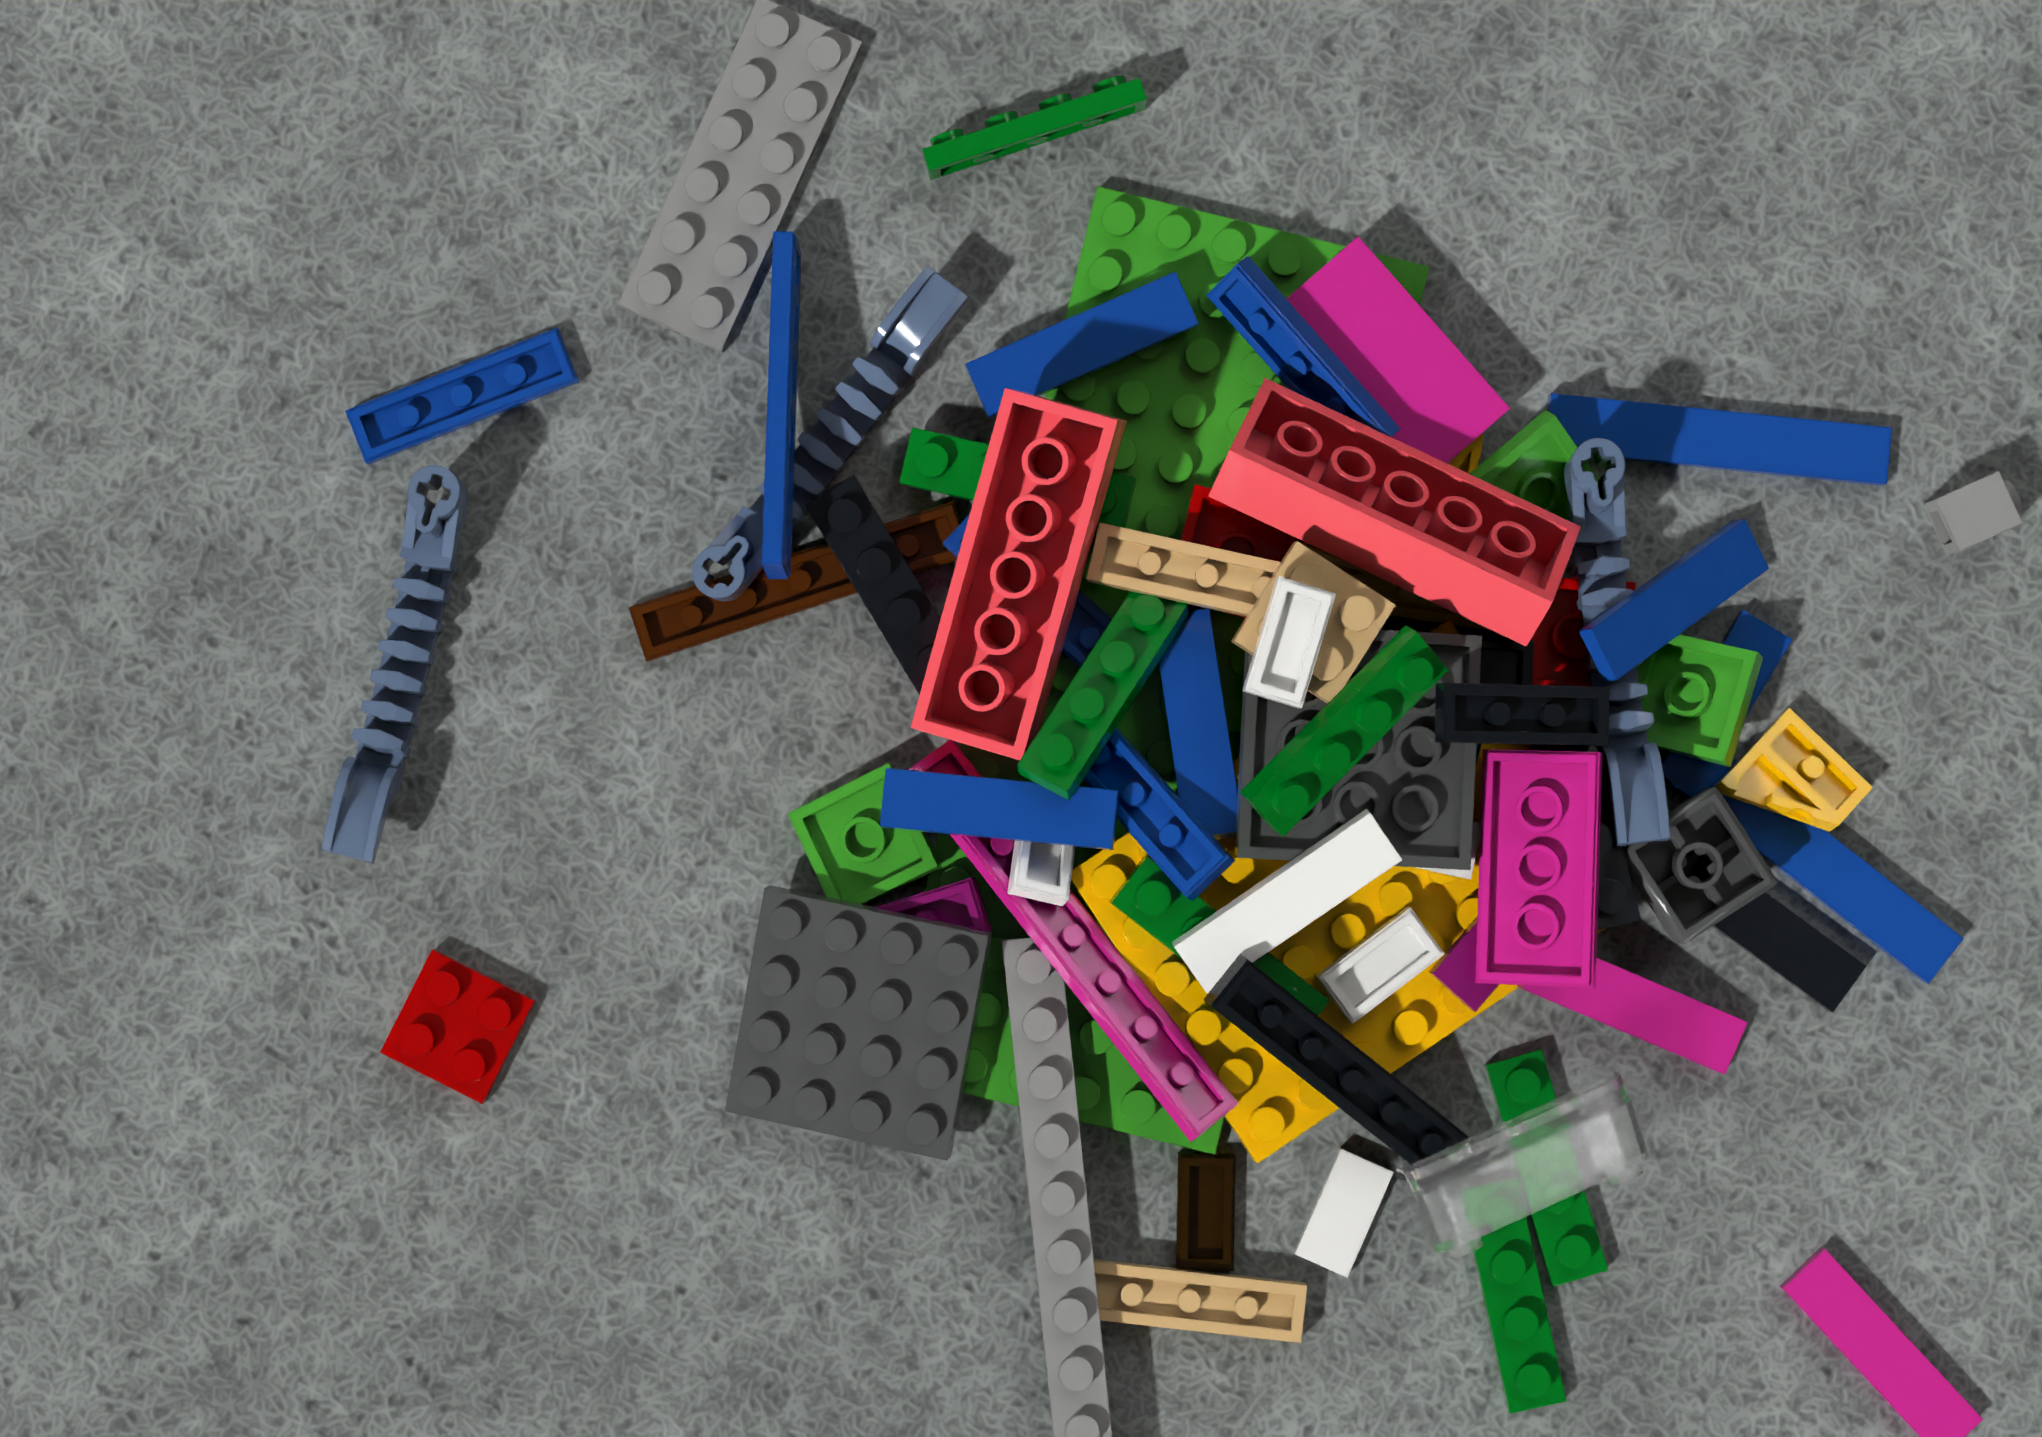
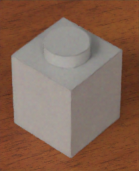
M1999 471L1923 504L1946 556L1960 552L2023 523L2018 514L2022 510L2019 494L2009 480L2003 481Z

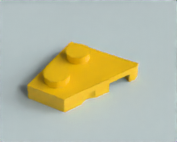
M1790 708L1776 718L1714 786L1722 795L1829 832L1838 827L1873 788Z

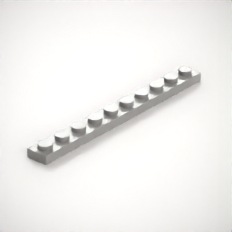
M1030 937L1002 940L1054 1437H1112L1065 983Z

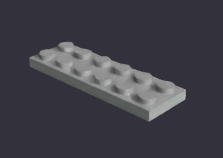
M756 0L619 300L618 305L621 308L717 351L724 352L773 244V231H779L862 49V41L773 1Z

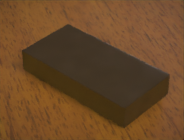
M1178 1153L1176 1269L1234 1271L1235 1154Z

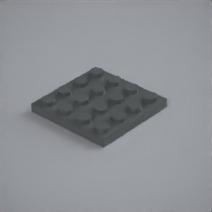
M1380 630L1348 682L1399 631ZM1418 632L1448 669V672L1437 683L1480 684L1482 636ZM1246 651L1243 687L1253 657ZM1435 684L1282 837L1271 829L1242 796L1240 791L1327 703L1307 691L1303 707L1298 709L1243 692L1234 857L1291 861L1356 815L1368 809L1402 859L1395 866L1470 870L1477 743H1435Z
M772 885L764 888L725 1111L947 1161L952 1154L993 932L978 931L965 926L933 921Z

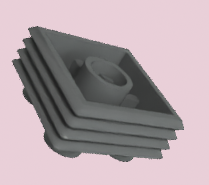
M1715 787L1703 789L1668 812L1670 839L1668 841H1653L1623 846L1631 878L1674 943H1687L1770 890L1777 883L1775 876L1728 803ZM1688 852L1693 856L1705 855L1707 862L1701 867L1704 875L1701 880L1693 875L1685 876L1682 868L1687 864L1685 855Z

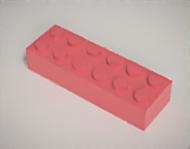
M1264 378L1208 497L1526 647L1553 603L1581 526L1267 378Z
M1004 389L910 728L1021 760L1040 731L1127 421L1020 390Z

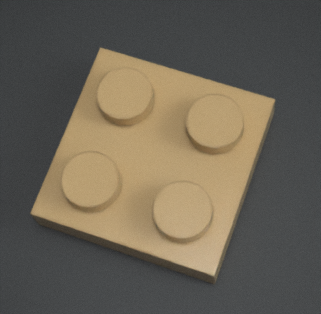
M1295 541L1231 642L1253 656L1273 586L1278 576L1335 593L1334 603L1307 690L1328 704L1345 687L1396 605L1300 542Z

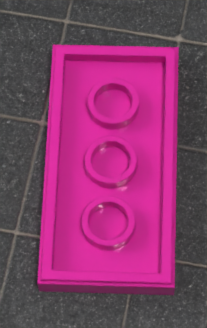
M1359 236L1286 298L1400 427V430L1392 437L1448 464L1510 409Z
M1483 749L1475 983L1596 988L1603 753Z

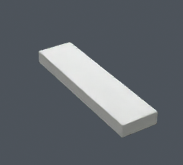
M1365 809L1181 935L1172 944L1208 994L1240 953L1253 963L1398 864L1402 859L1368 809Z

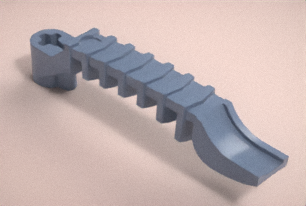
M926 266L882 321L870 341V345L874 348L866 358L857 357L852 365L855 367L856 372L846 384L840 381L835 388L839 394L827 409L821 407L816 414L819 420L808 434L802 432L797 440L800 445L795 450L792 531L799 522L803 523L808 516L805 503L825 492V488L835 475L843 471L846 467L845 462L857 447L863 445L866 441L865 436L875 423L883 419L886 415L884 411L896 396L900 397L905 390L903 386L911 376L916 375L940 336L970 298L930 266ZM764 482L758 488L761 495L750 509L743 506L733 520L695 559L692 567L693 581L699 591L706 596L724 602L735 600L747 590L763 569ZM731 560L732 564L728 571L734 577L732 583L727 586L719 582L713 588L711 584L715 577L709 571L711 565L716 562L724 566Z
M1593 438L1583 442L1568 459L1564 469L1569 521L1581 526L1573 547L1575 568L1572 570L1573 580L1577 581L1579 599L1576 601L1577 611L1581 612L1582 627L1588 625L1633 592L1632 589H1626L1625 572L1630 568L1629 558L1622 557L1621 541L1627 536L1624 491L1625 459L1620 448L1612 441L1604 438ZM1590 457H1594L1596 466H1605L1607 470L1598 482L1595 481L1593 472H1583L1582 467ZM1580 635L1581 644H1585L1584 641H1583V639H1582V637H1581V635ZM1585 645L1587 664L1584 668L1586 676H1589L1590 686L1609 687V746L1599 747L1600 752L1603 753L1602 769L1609 797L1616 847L1653 841H1668L1670 839V828L1663 767L1657 744L1655 742L1648 743L1647 731L1654 723L1653 713L1643 712L1642 700L1648 694L1647 684L1639 683L1637 671L1643 662L1618 680L1604 682Z
M430 465L419 469L412 476L408 484L407 512L402 548L399 555L406 560L403 577L395 578L393 588L398 590L399 593L395 608H388L386 618L391 621L387 640H380L378 649L383 652L380 669L372 670L370 680L375 683L372 699L363 701L361 710L367 714L364 728H353L351 738L359 745L356 758L348 756L342 765L336 782L322 843V850L324 852L362 860L371 864L375 862L391 803L403 779L404 773L402 769L404 761L409 759L411 749L409 744L414 727L417 728L419 718L417 714L421 698L426 694L427 687L425 683L429 667L434 663L435 656L433 652L437 636L442 631L443 624L441 621L446 603L449 604L451 594L448 592L453 573H457L459 565L457 563L460 535L469 505V493L465 484L447 468L438 465ZM442 484L443 487L451 492L448 500H438L435 507V504L427 498L429 490H439Z

